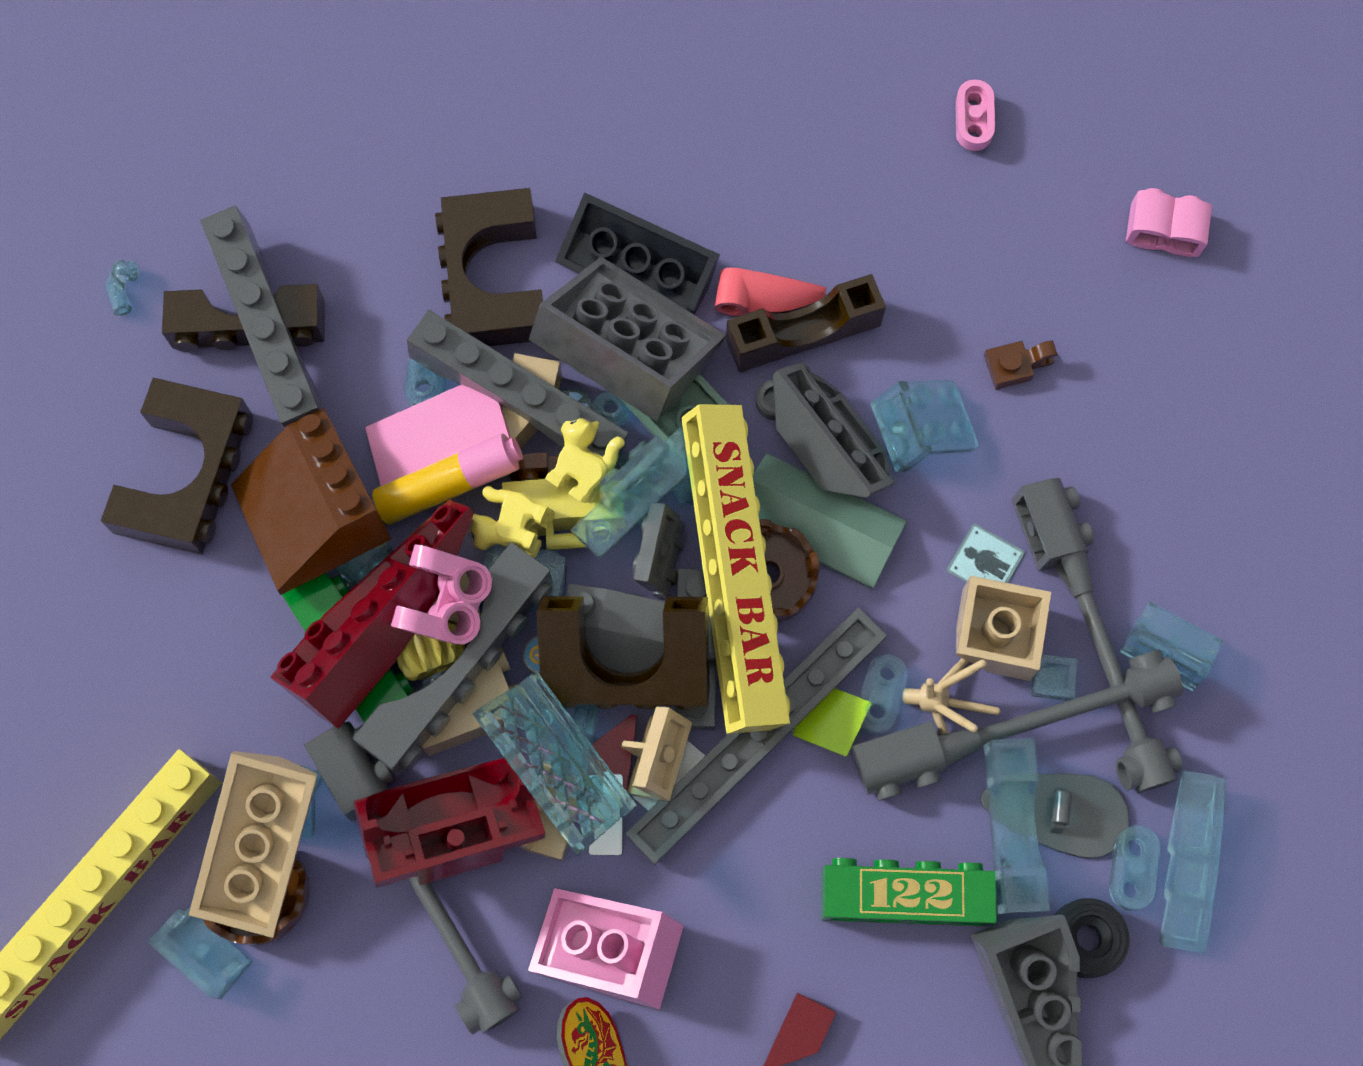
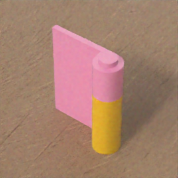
M465 385L457 386L365 427L381 485L373 490V501L380 517L387 525H392L515 472L519 469L518 461L523 459L515 438H511L501 404Z

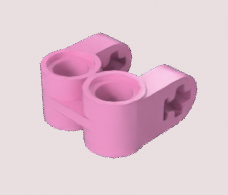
M414 545L409 565L437 574V584L440 593L437 602L430 607L428 613L396 606L391 626L443 642L462 645L471 642L480 630L481 621L478 613L480 602L489 595L492 588L490 572L484 565L434 548ZM466 572L469 575L470 582L468 588L463 592L460 588V578ZM455 612L458 617V625L456 629L450 632L448 619Z

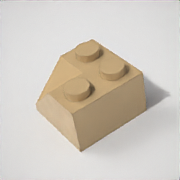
M970 576L962 590L956 626V655L972 664L982 659L985 660L987 664L982 669L989 673L1030 681L1040 670L1051 592Z

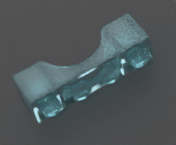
M1035 739L991 740L984 745L998 914L1050 911L1047 871L1040 855L1035 825V793L1038 783Z

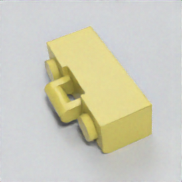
M621 473L612 474L611 478L600 488V493L593 503H582L568 494L573 487L578 486V481L573 477L567 486L562 485L561 488L546 479L502 482V490L523 493L534 502L550 507L554 511V517L548 529L541 527L538 523L530 529L531 532L537 534V539H539L538 536H546L547 551L586 548V532H594V535L598 537H609L618 533L617 530L625 529ZM576 529L578 531L575 533L554 534V531Z

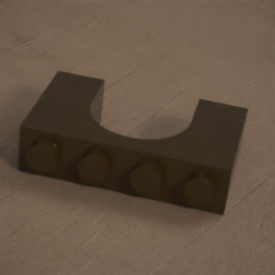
M523 188L441 197L442 212L435 213L438 235H444L445 241L444 246H438L441 269L447 268L448 279L441 280L444 303L450 302L451 314H445V320L487 346L532 342L529 340L539 306L543 302L542 289L501 294L489 293L474 286L466 277L471 260L483 248L496 243L537 239L531 189Z
M153 377L140 413L151 427L192 436L200 440L204 447L202 468L197 477L188 486L170 494H152L113 485L101 522L113 534L202 555L206 544H210L214 538L216 530L214 520L218 508L223 507L227 500V482L231 471L234 472L239 465L241 457L239 447L243 436H247L251 430L253 416L244 400L240 397Z
M543 596L536 611L542 704H553L557 708H572L577 704L594 705L601 709H610L617 705H635L640 709H653L659 705H676L684 710L708 705L710 692L708 597H666L663 609V655L648 669L635 673H622L602 665L589 649L586 640L584 596Z

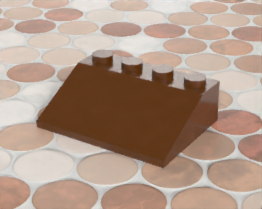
M324 407L288 424L231 484L280 595L392 540Z

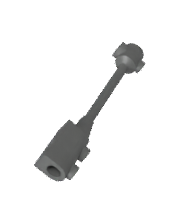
M1051 478L1022 486L1013 497L1012 503L1038 571L1056 568L1070 593L1078 601L1110 687L1123 684L1125 677L1092 595L1093 586L1087 546L1093 544L1094 536L1090 525L1087 522L1078 524L1073 510L1078 509L1080 504L1076 489L1073 486L1064 488L1060 478ZM1131 699L1118 702L1117 706L1131 739V743L1123 752L1124 757L1116 760V772L1122 786L1126 790L1136 788L1137 793H1142L1177 781L1175 772L1181 771L1183 767L1178 750L1175 747L1166 749L1163 740L1147 736L1135 703Z
M1159 649L1129 659L1131 668L1127 669L1123 684L978 729L977 732L965 729L937 735L934 723L930 721L854 745L851 748V752L866 794L876 793L879 801L901 794L899 786L901 784L915 780L917 788L939 782L941 781L939 772L947 770V767L983 748V745L1127 699H1131L1140 708L1150 706L1152 713L1175 707L1177 704L1174 698L1183 694V685L1179 671L1173 660L1169 656L1163 657Z
M344 722L339 729L336 727L330 728L304 744V747L342 813L349 820L353 821L356 819L353 801L390 789L388 784L395 781L388 767L380 761L375 763L371 755L352 739L363 725L355 729L351 722ZM417 876L409 878V882L467 980L460 995L462 1000L455 1004V1007L470 1033L473 1035L481 1031L484 1034L515 1015L520 1010L515 1002L522 998V994L511 976L508 975L501 979L498 972H482L431 883L419 886Z

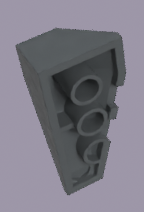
M568 584L566 596H584L587 644L593 656L602 665L622 673L640 672L653 666L664 653V601L610 589ZM708 611L709 661L716 660L710 615Z
M1051 915L1009 919L972 934L971 937L983 971L1023 1066H1082V1042L1079 1039L1078 1012H1081V998L1077 992V972H1080V957L1065 916Z

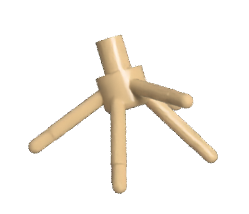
M961 658L937 684H934L933 679L928 678L926 683L921 686V689L905 688L902 695L903 703L907 705H920L923 712H931L940 735L949 733L942 715L971 732H977L978 726L948 707L999 715L1000 709L985 704L949 698L948 688L984 668L987 664L985 660H979L964 668L969 662Z

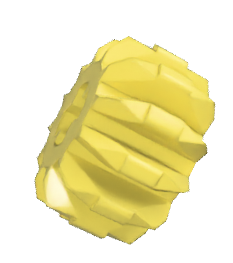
M448 623L450 632L456 629L454 624ZM414 634L396 660L399 668L408 680L435 677L434 675L442 671L446 672L464 652L465 645L443 642Z

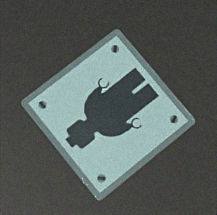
M973 523L946 571L965 582L968 581L970 576H976L1008 583L1025 551Z

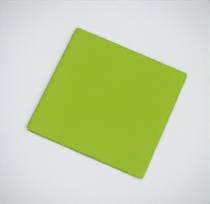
M835 688L795 728L793 736L847 756L871 706V702Z

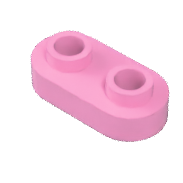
M973 79L964 82L958 90L956 97V138L965 149L980 151L989 146L995 132L994 92L986 82ZM969 101H975L979 105H971ZM969 133H977L980 137L971 136Z

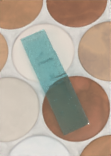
M1182 770L1167 848L1171 857L1163 894L1167 902L1159 939L1162 946L1206 953L1221 851L1226 779L1224 777Z

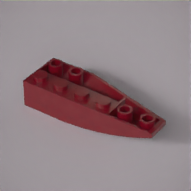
M451 500L440 506L429 519L332 606L320 620L315 621L308 627L304 638L292 652L287 653L281 658L277 669L270 678L320 718L339 729L394 664L415 634L391 626L396 606L428 613L440 592L437 584V574L409 565L414 545L434 548L457 556L473 518L474 511L468 506Z

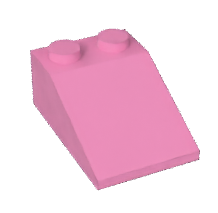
M554 888L528 971L617 999L660 1010L684 925L663 912Z

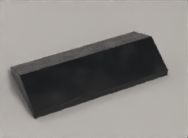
M584 192L555 262L580 273L598 258L602 257L695 315L709 289L720 254Z

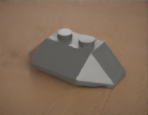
M803 362L779 369L773 374L776 429L821 489L867 498L890 488L895 483L894 477L891 475L887 451L839 390L822 377L811 373L810 368Z

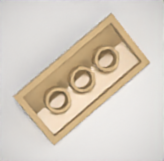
M239 751L231 753L189 916L274 937L317 781V773L280 756Z

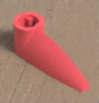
M725 268L719 274L715 310L728 316H741L763 308L768 312L793 310L822 299L825 296L826 287L758 271Z

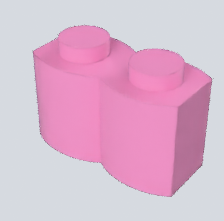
M1156 188L1139 190L1130 206L1126 243L1144 249H1162L1171 254L1199 257L1208 244L1212 205L1196 196L1189 195L1175 198Z

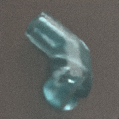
M121 259L113 263L104 286L112 311L116 316H123L132 311L125 287L127 281H135L139 275L138 265L134 261L125 262Z

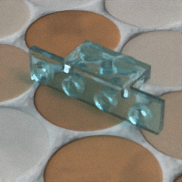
M683 426L676 430L665 442L658 435L649 443L642 441L630 453L628 457L630 461L620 470L613 468L601 480V488L599 489L600 503L571 529V532L597 557L600 558L605 555L648 514L651 502L659 503L689 475Z

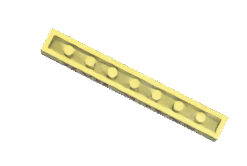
M699 404L681 417L706 594L708 597L726 734L769 731L790 724V701L784 687V661L779 654L777 641L778 621L775 614H773L770 595L772 582L767 574L765 562L766 542L763 535H761L758 516L760 503L757 496H755L753 483L754 464L749 456L747 443L748 425L743 417L742 405Z
M180 749L176 751L0 952V1040L223 783L193 757Z

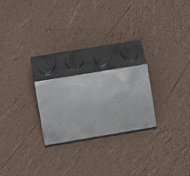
M600 257L540 304L529 340L562 360L577 372L604 387L610 393L629 403L641 413L658 421L678 402L724 342L726 335Z

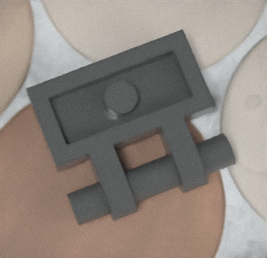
M651 502L648 515L644 517L642 522L643 538L640 552L635 556L633 562V580L648 591H653L654 597L666 599V597H669L671 585L676 583L678 572L674 569L678 551H682L685 538L682 536L685 523L680 521V516L666 504Z

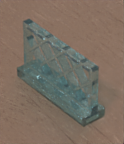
M537 671L472 713L576 855L588 848L617 821L637 806ZM493 715L503 719L504 727L498 723ZM517 727L526 731V738L518 735ZM521 751L529 754L530 763L527 762ZM543 761L551 765L552 773L544 770ZM547 786L555 789L556 798L552 796ZM569 796L576 799L578 808L570 805ZM573 821L580 823L582 835L573 824Z

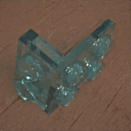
M951 380L898 381L870 403L895 472H906L931 454L971 452L978 447V441L956 384Z

